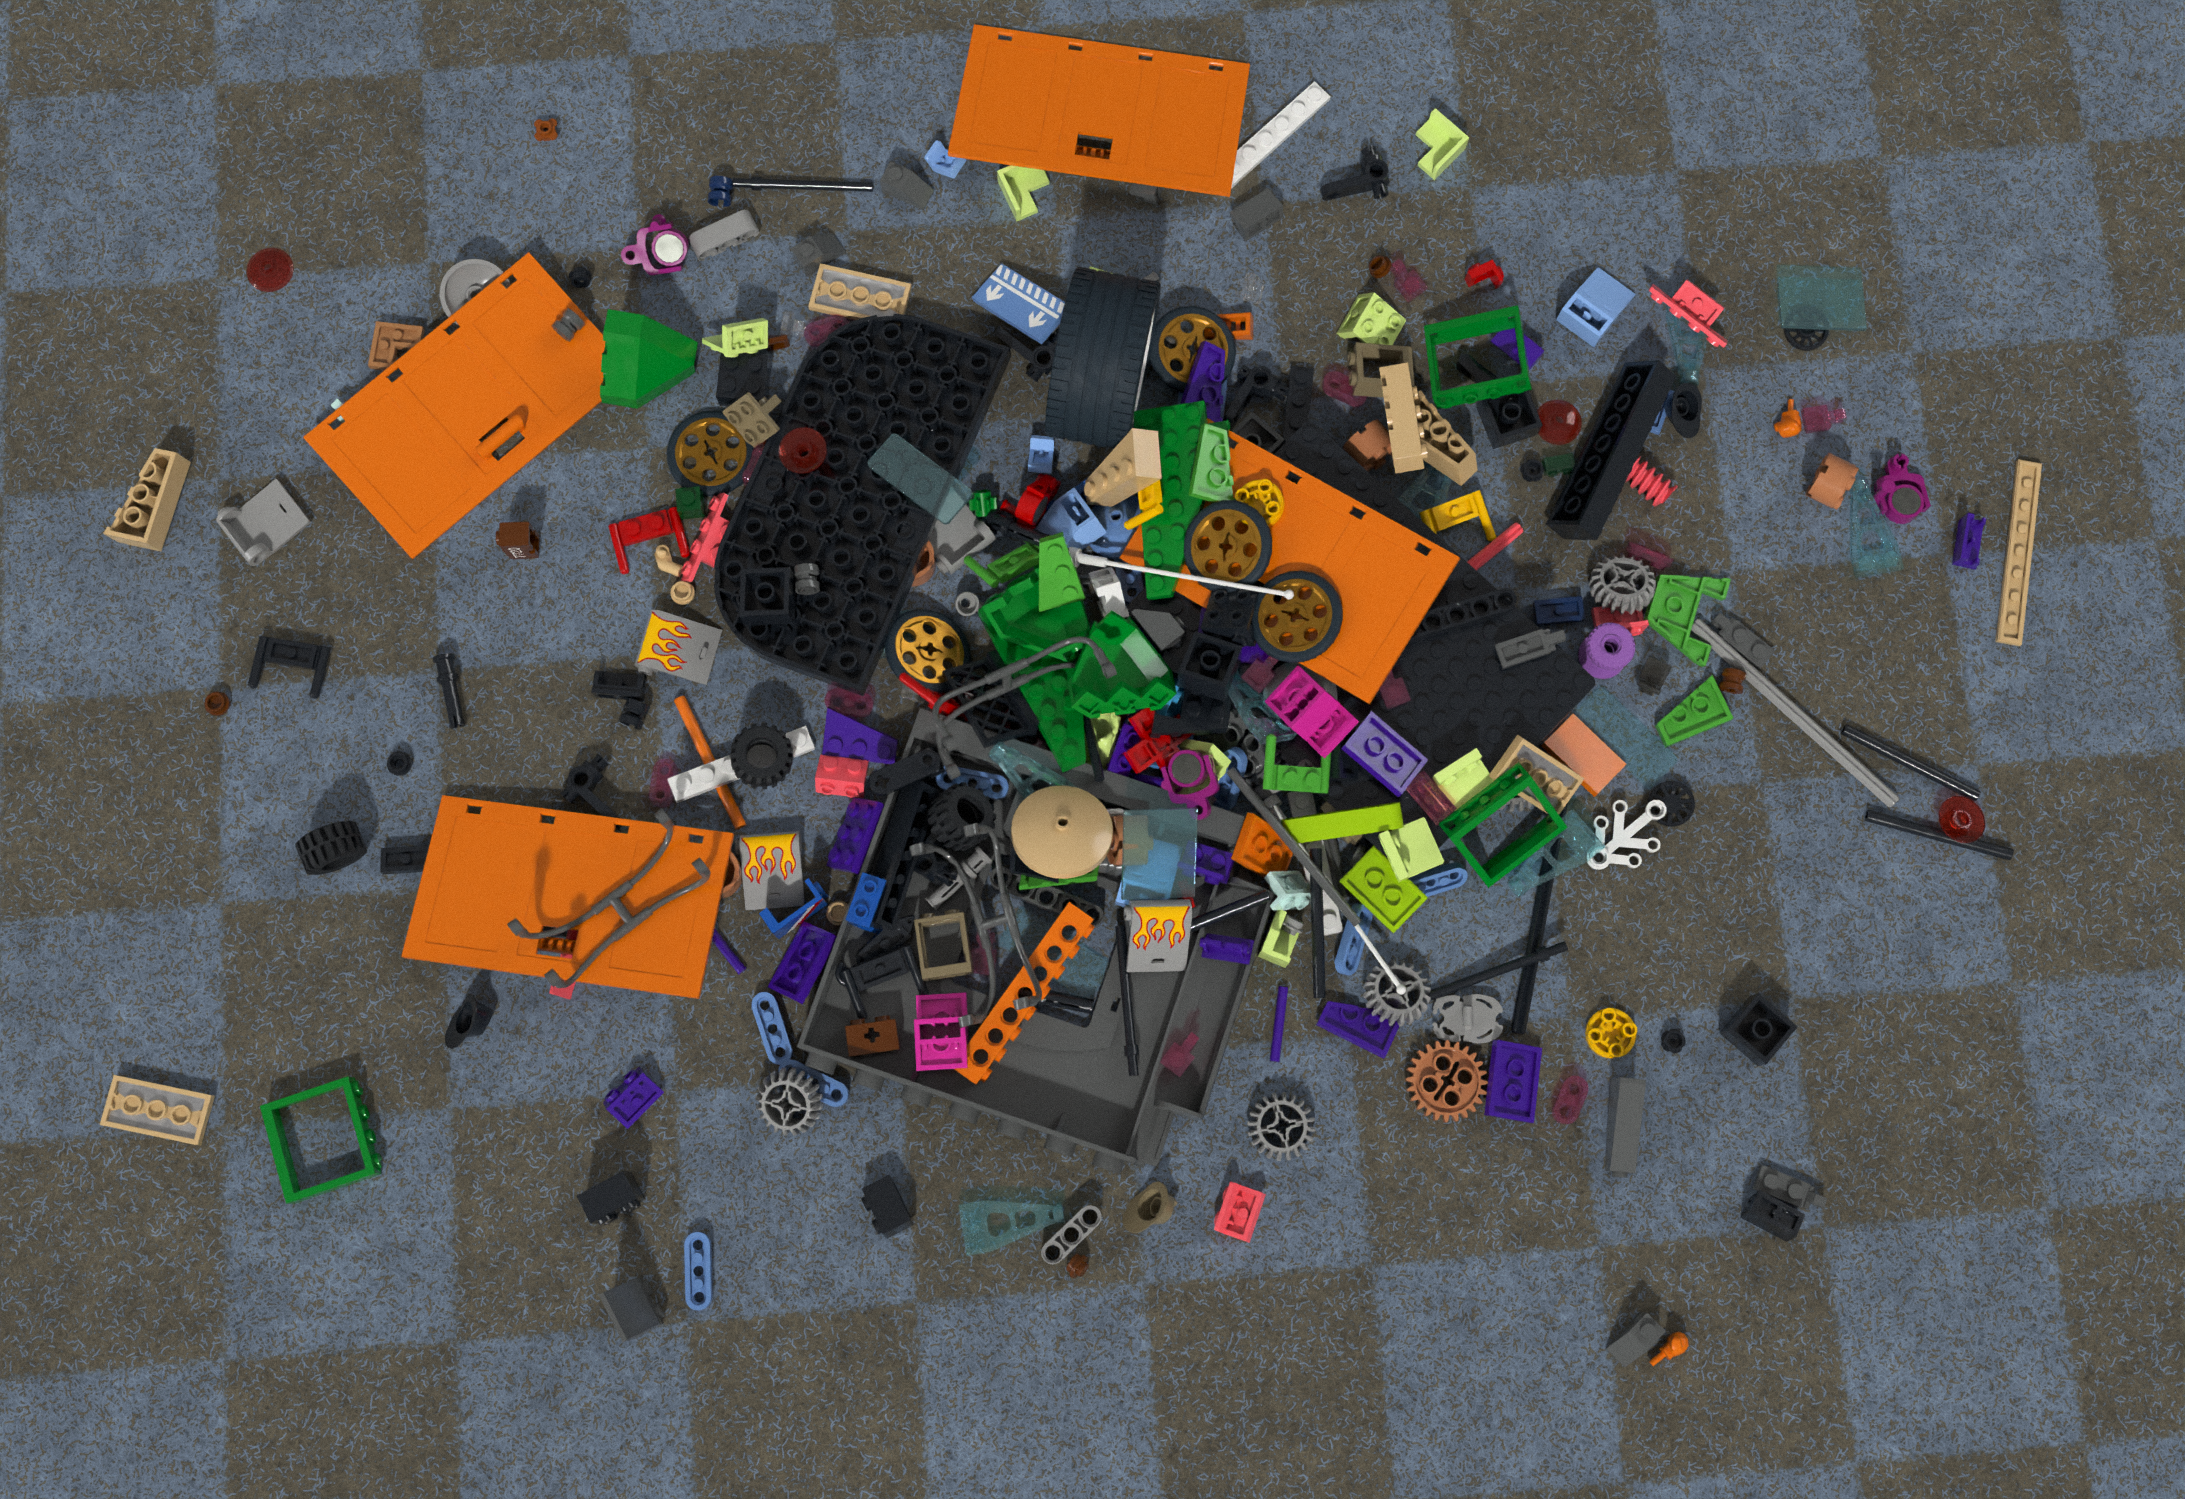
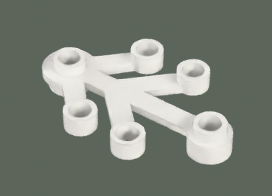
M1623 800L1615 801L1612 805L1614 813L1613 839L1605 845V829L1608 827L1609 821L1605 816H1597L1593 821V826L1596 829L1595 843L1586 854L1588 865L1596 870L1604 869L1609 864L1627 865L1632 869L1639 867L1642 862L1639 854L1631 853L1626 856L1611 853L1618 847L1646 849L1650 853L1658 851L1661 844L1657 838L1638 839L1630 837L1651 820H1659L1666 814L1665 804L1660 800L1650 801L1645 807V813L1624 829V817L1628 806ZM1621 803L1624 806V811L1618 812L1615 809L1616 804ZM1651 807H1658L1659 814L1653 815ZM1598 819L1605 821L1603 828L1597 826L1596 822ZM1649 841H1655L1657 848L1654 850L1648 847ZM1596 853H1600L1603 856L1601 862L1594 860ZM1630 857H1636L1638 859V864H1630Z

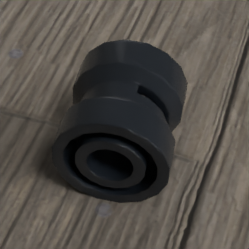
M627 698L625 712L620 715L618 721L627 726L631 724L635 726V729L641 730L644 724L643 718L648 714L650 706L635 699Z

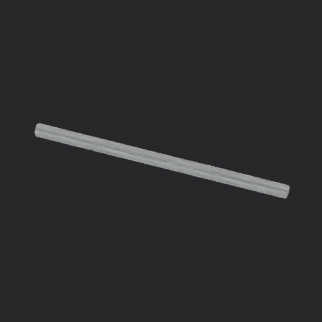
M1699 618L1694 621L1691 631L1706 644L1711 645V648L1730 666L1744 671L1747 674L1746 680L1884 804L1888 807L1896 804L1899 800L1897 794Z

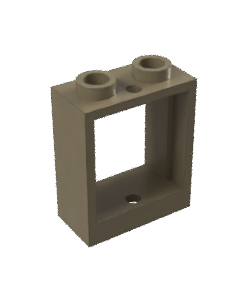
M1356 342L1353 351L1349 352L1347 361L1348 366H1351L1349 385L1352 386L1353 395L1384 398L1381 378L1364 377L1363 360L1393 362L1397 364L1408 362L1411 385L1414 387L1412 347Z
M959 909L944 911L945 915L935 916V913H926L920 915V919L914 920L921 975L925 982L974 974L967 917ZM960 922L965 962L930 968L924 928Z

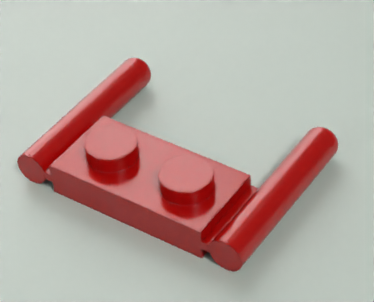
M677 507L642 515L608 526L621 574L625 575L630 571L624 546L669 535L674 532L681 556L683 558L690 556V550Z
M905 672L899 676V680L929 702L928 707L932 710L935 702L945 695V693L939 694L924 687ZM950 698L940 706L939 714L942 713L947 717L960 706ZM964 713L957 716L959 719L968 721Z

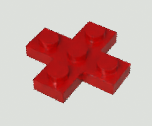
M1143 708L1128 718L1141 740L1123 752V755L1136 774L1142 772L1154 762L1157 763L1161 770L1162 767H1168L1170 759L1175 753L1180 751L1177 746L1194 733L1181 734L1179 737L1161 735L1160 738H1150L1152 721L1156 712L1154 710L1150 711V708ZM1180 713L1176 714L1173 718L1179 719Z

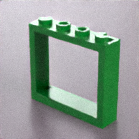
M1518 305L1424 326L1432 397L1437 409H1447L1455 405L1472 404L1479 400L1496 399L1503 395L1520 394L1524 391L1532 390L1523 324ZM1515 328L1521 374L1447 390L1441 389L1436 345Z
M1519 762L1439 823L1443 831L1488 888L1568 828L1533 778ZM1521 773L1522 776L1516 779L1515 777ZM1529 787L1548 816L1483 866H1480L1460 838L1525 788ZM1454 824L1456 825L1453 829H1451V830L1448 829V828H1450L1452 825H1454Z
M347 1076L260 1106L286 1204H295L382 1174L380 1169L382 1168V1157L379 1153H376L374 1143L377 1142L376 1135L372 1128L369 1129L367 1119L370 1118L369 1110L365 1104L362 1105L360 1097L363 1094V1088L360 1087L358 1080L356 1081L354 1077ZM343 1088L366 1169L300 1190L279 1109Z

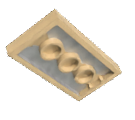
M820 263L808 307L812 311L852 320L877 315V317L893 316V314L905 315L912 285L906 282Z
M1519 735L1515 737L1489 774L1492 779L1496 780L1519 762L1530 774L1558 814L1561 813L1584 780L1582 776ZM1521 773L1517 775L1515 778L1518 779L1520 776H1522ZM1529 787L1518 794L1546 812Z
M114 1075L100 1125L201 1146L215 1096Z

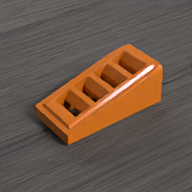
M1251 312L1217 314L1226 322L1230 331L1231 322H1236V331H1231L1234 339L1253 340V316ZM1241 322H1245V330H1241ZM1209 328L1204 329V338L1214 339V332Z

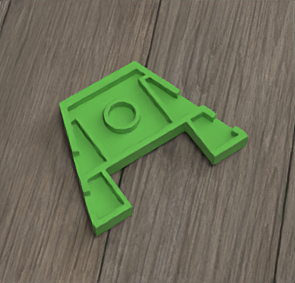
M1680 575L1656 576L1655 593L1647 606L1644 620H1648L1650 627L1694 663L1701 667L1706 666L1712 646L1690 637L1692 625L1701 595L1705 594L1718 600H1724L1731 579L1697 578Z

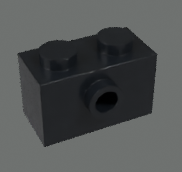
M890 1175L862 1188L865 1196L861 1200L867 1212L872 1210L875 1217L872 1223L878 1234L882 1233L888 1239L914 1225Z

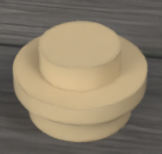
M679 581L672 586L670 594L675 603L686 605L694 599L695 589L691 583Z
M844 901L832 902L826 911L828 920L834 925L841 926L848 904Z

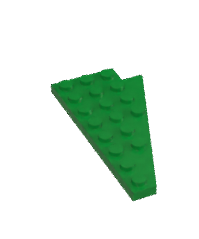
M1205 401L1134 411V428L1158 431L1162 476L1160 484L1163 502L1160 505L1163 507V512L1141 524L1144 567L1177 573L1182 572L1185 563V535L1193 518L1203 509L1205 500L1188 495L1201 425L1206 423L1225 429L1227 434L1230 429V422L1228 420L1214 423L1207 422ZM1145 572L1147 599L1155 600L1173 597L1179 578Z
M983 608L978 609V616L1005 666L1038 653L1035 650L1001 639ZM1079 650L1071 655L1068 662L1078 661ZM1046 655L1028 664V667L1013 673L1012 677L1014 679L1023 674L1027 675L1041 668L1066 661ZM1074 668L1058 669L1045 673L1019 687L1039 720L1038 727L1062 772L1083 765L1086 761L1083 714L1071 707L1068 682Z

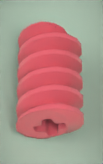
M1640 456L1635 461L1626 482L1632 479L1630 485L1632 489L1639 485L1640 487L1637 492L1639 495L1647 491L1645 497L1647 501L1654 497L1655 499L1652 504L1654 507L1663 504L1678 486L1675 485L1668 488L1671 480L1667 479L1661 482L1663 474L1660 473L1654 476L1655 467L1646 470L1648 462L1645 461L1639 464Z

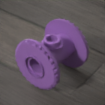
M1612 622L1600 624L1581 643L1578 651L1579 663L1594 678H1612L1632 660L1635 653L1634 638L1629 630L1620 624Z

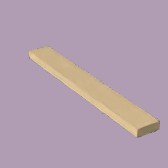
M2020 459L2016 461L1995 641L2015 646H2021L2023 639L2042 463Z

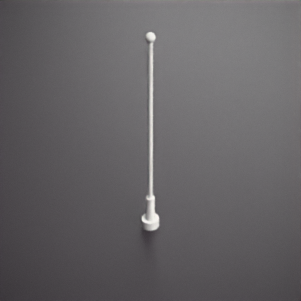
M1069 547L1076 568L1080 563L1099 567H1106L1108 565L1280 595L1286 599L1294 597V592L1290 589L1281 591L1108 561L1105 557L1082 554L1080 548Z
M1276 794L1263 801L1280 823L1282 819L1287 818L1279 807L1282 802ZM1298 843L1299 846L1304 850V852L1309 856V853L1307 852L1303 844ZM1357 924L1355 929L1397 987V993L1400 995L1404 994L1406 987L1399 983L1364 931Z

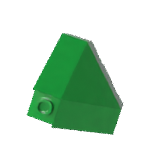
M608 309L603 331L605 348L602 353L601 363L603 382L600 385L602 403L638 409L695 373L694 362L698 346L697 341L645 315Z
M1039 563L1033 567L1034 570L1030 573L1021 575L1007 585L1008 588L1003 592L995 593L989 597L982 606L1001 639L1037 652L1071 637H1088L1090 633L1083 600L1039 612ZM1085 643L1069 644L1048 655L1068 662L1071 655L1082 649Z
M1111 610L1099 623L1094 621L1087 638H1090L1098 647L1102 648L1108 660L1113 663L1117 675L1107 679L1093 654L1094 650L1088 644H1084L1068 682L1071 707L1090 719L1099 718L1100 714L1115 712V715L1135 713V709L1150 708V711L1160 710L1177 694L1171 668L1130 617L1125 619Z

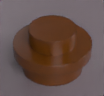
M1381 255L1374 257L1369 263L1370 274L1376 279L1386 276L1391 268L1390 259Z
M212 692L205 699V709L211 715L221 716L228 711L230 699L223 692Z
M1077 1253L1070 1260L1066 1271L1070 1273L1069 1276L1071 1278L1082 1277L1089 1267L1087 1256H1081Z

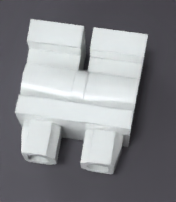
M1108 567L1088 573L1090 582L1100 600L1097 601L1103 618L1111 610L1123 618L1129 617L1120 581L1113 568Z

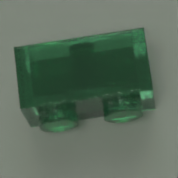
M1573 453L1543 458L1541 464L1544 467V476L1555 477L1559 473H1563V475L1570 474L1575 465Z

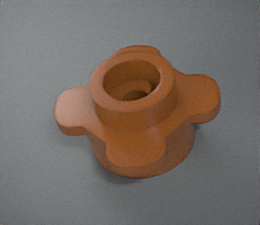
M551 118L547 121L538 119L534 122L536 127L534 137L537 141H553L557 139V121Z

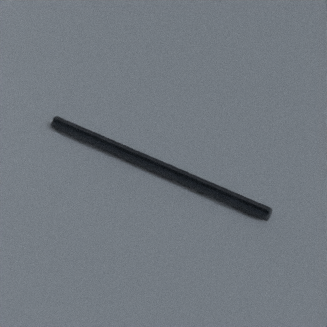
M1568 803L1559 814L1564 822ZM1563 831L1545 846L1525 955L1536 952L1535 949L1542 946ZM1539 961L1524 966L1522 970L1511 1029L1516 1034H1525Z

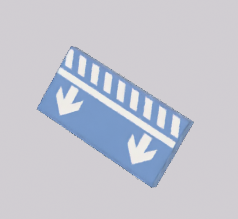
M1002 263L972 296L976 304L1040 344H1043L1060 324L1065 305L1064 301Z

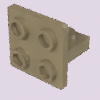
M747 392L727 407L723 414L743 436L744 440L755 448L780 430L768 413L781 400L774 394L768 400L764 396L757 402L751 393Z

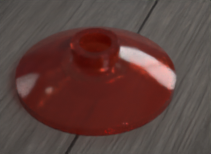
M266 248L258 251L251 257L247 265L249 282L256 289L264 292L277 291L286 286L291 280L294 271L290 256L277 248ZM271 264L269 269H264L265 265Z
M1551 400L1544 403L1537 410L1543 425L1538 434L1546 442L1563 445L1573 441L1578 436L1582 425L1581 416L1578 410L1569 402ZM1556 417H1562L1563 422H1557Z
M803 427L790 431L784 436L779 445V457L782 464L788 470L802 474L814 471L823 463L827 454V446L823 436L811 428ZM808 451L806 456H801L802 452Z
M1953 796L1941 804L1938 813L1939 823L1943 831L1951 839L1960 843H1971L1982 836L1986 824L1985 817L1980 807L1974 801L1963 796Z

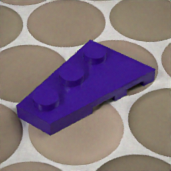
M1207 341L1200 343L1180 404L1205 401L1207 418L1214 422L1223 421L1220 413L1221 405H1223L1221 386L1222 380H1224L1225 350Z
M827 707L822 755L869 760V762L884 764L896 763L898 739L858 722L850 716L839 713L831 707Z
M1327 1001L1316 1024L1383 1059L1386 1057L1399 1028L1397 1021L1392 1026H1389V1019L1380 1022V1014L1372 1016L1371 1013L1374 1009Z

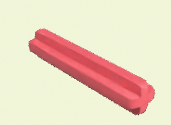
M1517 522L1512 524L1467 561V563L1477 571L1521 535L1523 528Z

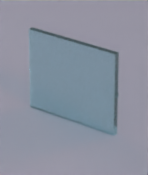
M1777 265V298L1779 300L1781 328L1867 330L1861 268Z
M1198 808L1123 810L1122 900H1160L1161 898L1195 897Z

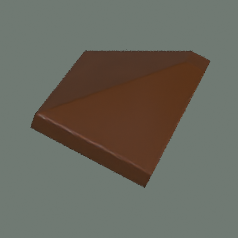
M768 335V348H766L768 352L790 346L787 335Z

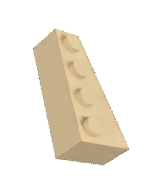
M1408 362L1379 367L1395 474L1424 469L1423 459L1428 458L1426 444L1420 443V439H1425L1423 424H1417V420L1422 419L1420 405L1415 406L1414 401L1419 399L1417 386L1412 387Z
M1420 390L1418 392L1419 400L1414 401L1415 406L1420 405L1422 419L1417 420V424H1423L1425 439H1420V443L1426 444L1428 458L1423 460L1462 486L1477 471L1476 453L1458 433L1454 432L1451 424L1441 417L1437 412V408L1427 401L1424 393Z
M1132 428L1085 481L1084 493L1087 504L1112 507L1162 479L1158 431Z
M154 448L139 473V481L136 486H131L127 493L129 496L122 509L118 508L114 515L116 519L111 527L107 526L103 534L120 543L162 551L191 462L177 452Z

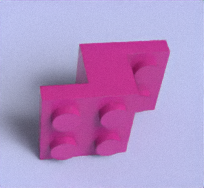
M1299 665L1264 701L1323 758H1326L1359 722Z
M967 993L916 995L917 1019H914L916 1071L968 1068L967 1043H969L968 1026L960 1028L958 1021L959 1017L968 1015Z

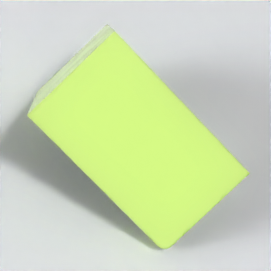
M1437 109L1431 112L1429 120L1416 132V136L1431 148L1418 162V166L1435 180L1467 146L1469 137Z
M1012 165L998 170L999 186L1016 221L1038 213V209L1029 192L1050 184L1045 171Z
M1276 910L1258 957L1286 968L1291 960L1290 955L1299 933L1293 936L1282 930L1287 912Z

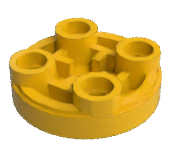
M1268 479L1250 481L1235 493L1236 501L1247 503L1255 508L1264 517L1269 527L1274 525L1283 514L1285 505L1283 494ZM1242 520V523L1248 526V523L1245 520Z
M1602 1009L1594 1013L1586 1024V1041L1591 1050L1601 1057L1613 1059L1624 1056L1632 1049L1636 1041V1025L1625 1012L1619 1009Z

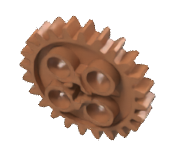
M1445 1040L1443 1047H1441L1439 1041H1435L1434 1049L1427 1044L1425 1045L1426 1053L1421 1050L1416 1052L1420 1058L1419 1060L1415 1058L1410 1060L1415 1067L1406 1069V1071L1412 1074V1077L1405 1078L1406 1082L1412 1083V1086L1407 1088L1406 1092H1414V1096L1409 1100H1418L1419 1103L1415 1109L1418 1110L1424 1107L1425 1117L1432 1112L1433 1121H1437L1440 1115H1442L1444 1123L1448 1122L1449 1116L1456 1122L1458 1121L1459 1113L1463 1118H1467V1109L1471 1112L1476 1111L1473 1103H1483L1478 1098V1095H1485L1487 1093L1481 1089L1482 1085L1488 1084L1487 1081L1481 1080V1076L1487 1072L1479 1071L1478 1067L1483 1062H1474L1477 1053L1468 1055V1046L1460 1050L1459 1042H1455L1453 1047H1450L1449 1040ZM1438 1057H1443L1447 1060L1448 1067L1445 1071L1437 1068L1436 1060ZM1458 1062L1457 1069L1449 1079L1452 1085L1445 1086L1439 1099L1435 1101L1434 1096L1444 1083L1441 1077L1448 1076L1454 1063ZM1460 1071L1468 1073L1469 1081L1467 1084L1459 1082L1457 1075ZM1426 1078L1432 1079L1435 1083V1088L1432 1092L1426 1091L1423 1087V1082ZM1447 1092L1455 1094L1456 1103L1454 1106L1446 1103L1445 1094Z

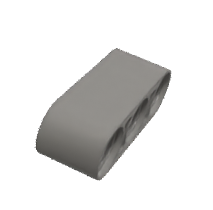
M741 210L695 231L688 237V241L697 259L705 261V258L710 255L713 257L726 251L727 247L732 245L735 247L748 241L747 238L753 235L754 237L758 236L759 229L750 211Z
M1092 1205L1082 1208L1045 1243L1041 1251L1043 1260L1048 1264H1057L1099 1225L1102 1218L1099 1209ZM1089 1209L1094 1210L1098 1217L1097 1221L1091 1225L1086 1224L1082 1217L1083 1213ZM1069 1227H1074L1079 1232V1238L1075 1242H1068L1064 1238V1232ZM1050 1245H1056L1060 1249V1256L1056 1260H1050L1046 1256L1045 1251Z

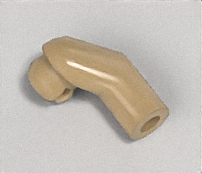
M666 545L657 546L655 559L658 568L680 577L683 566L672 561L669 548Z

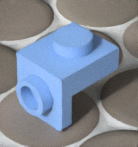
M938 140L933 143L924 157L933 171L953 179L967 161L963 158L948 156V150Z
M1031 435L1028 472L1051 474L1054 456V437Z

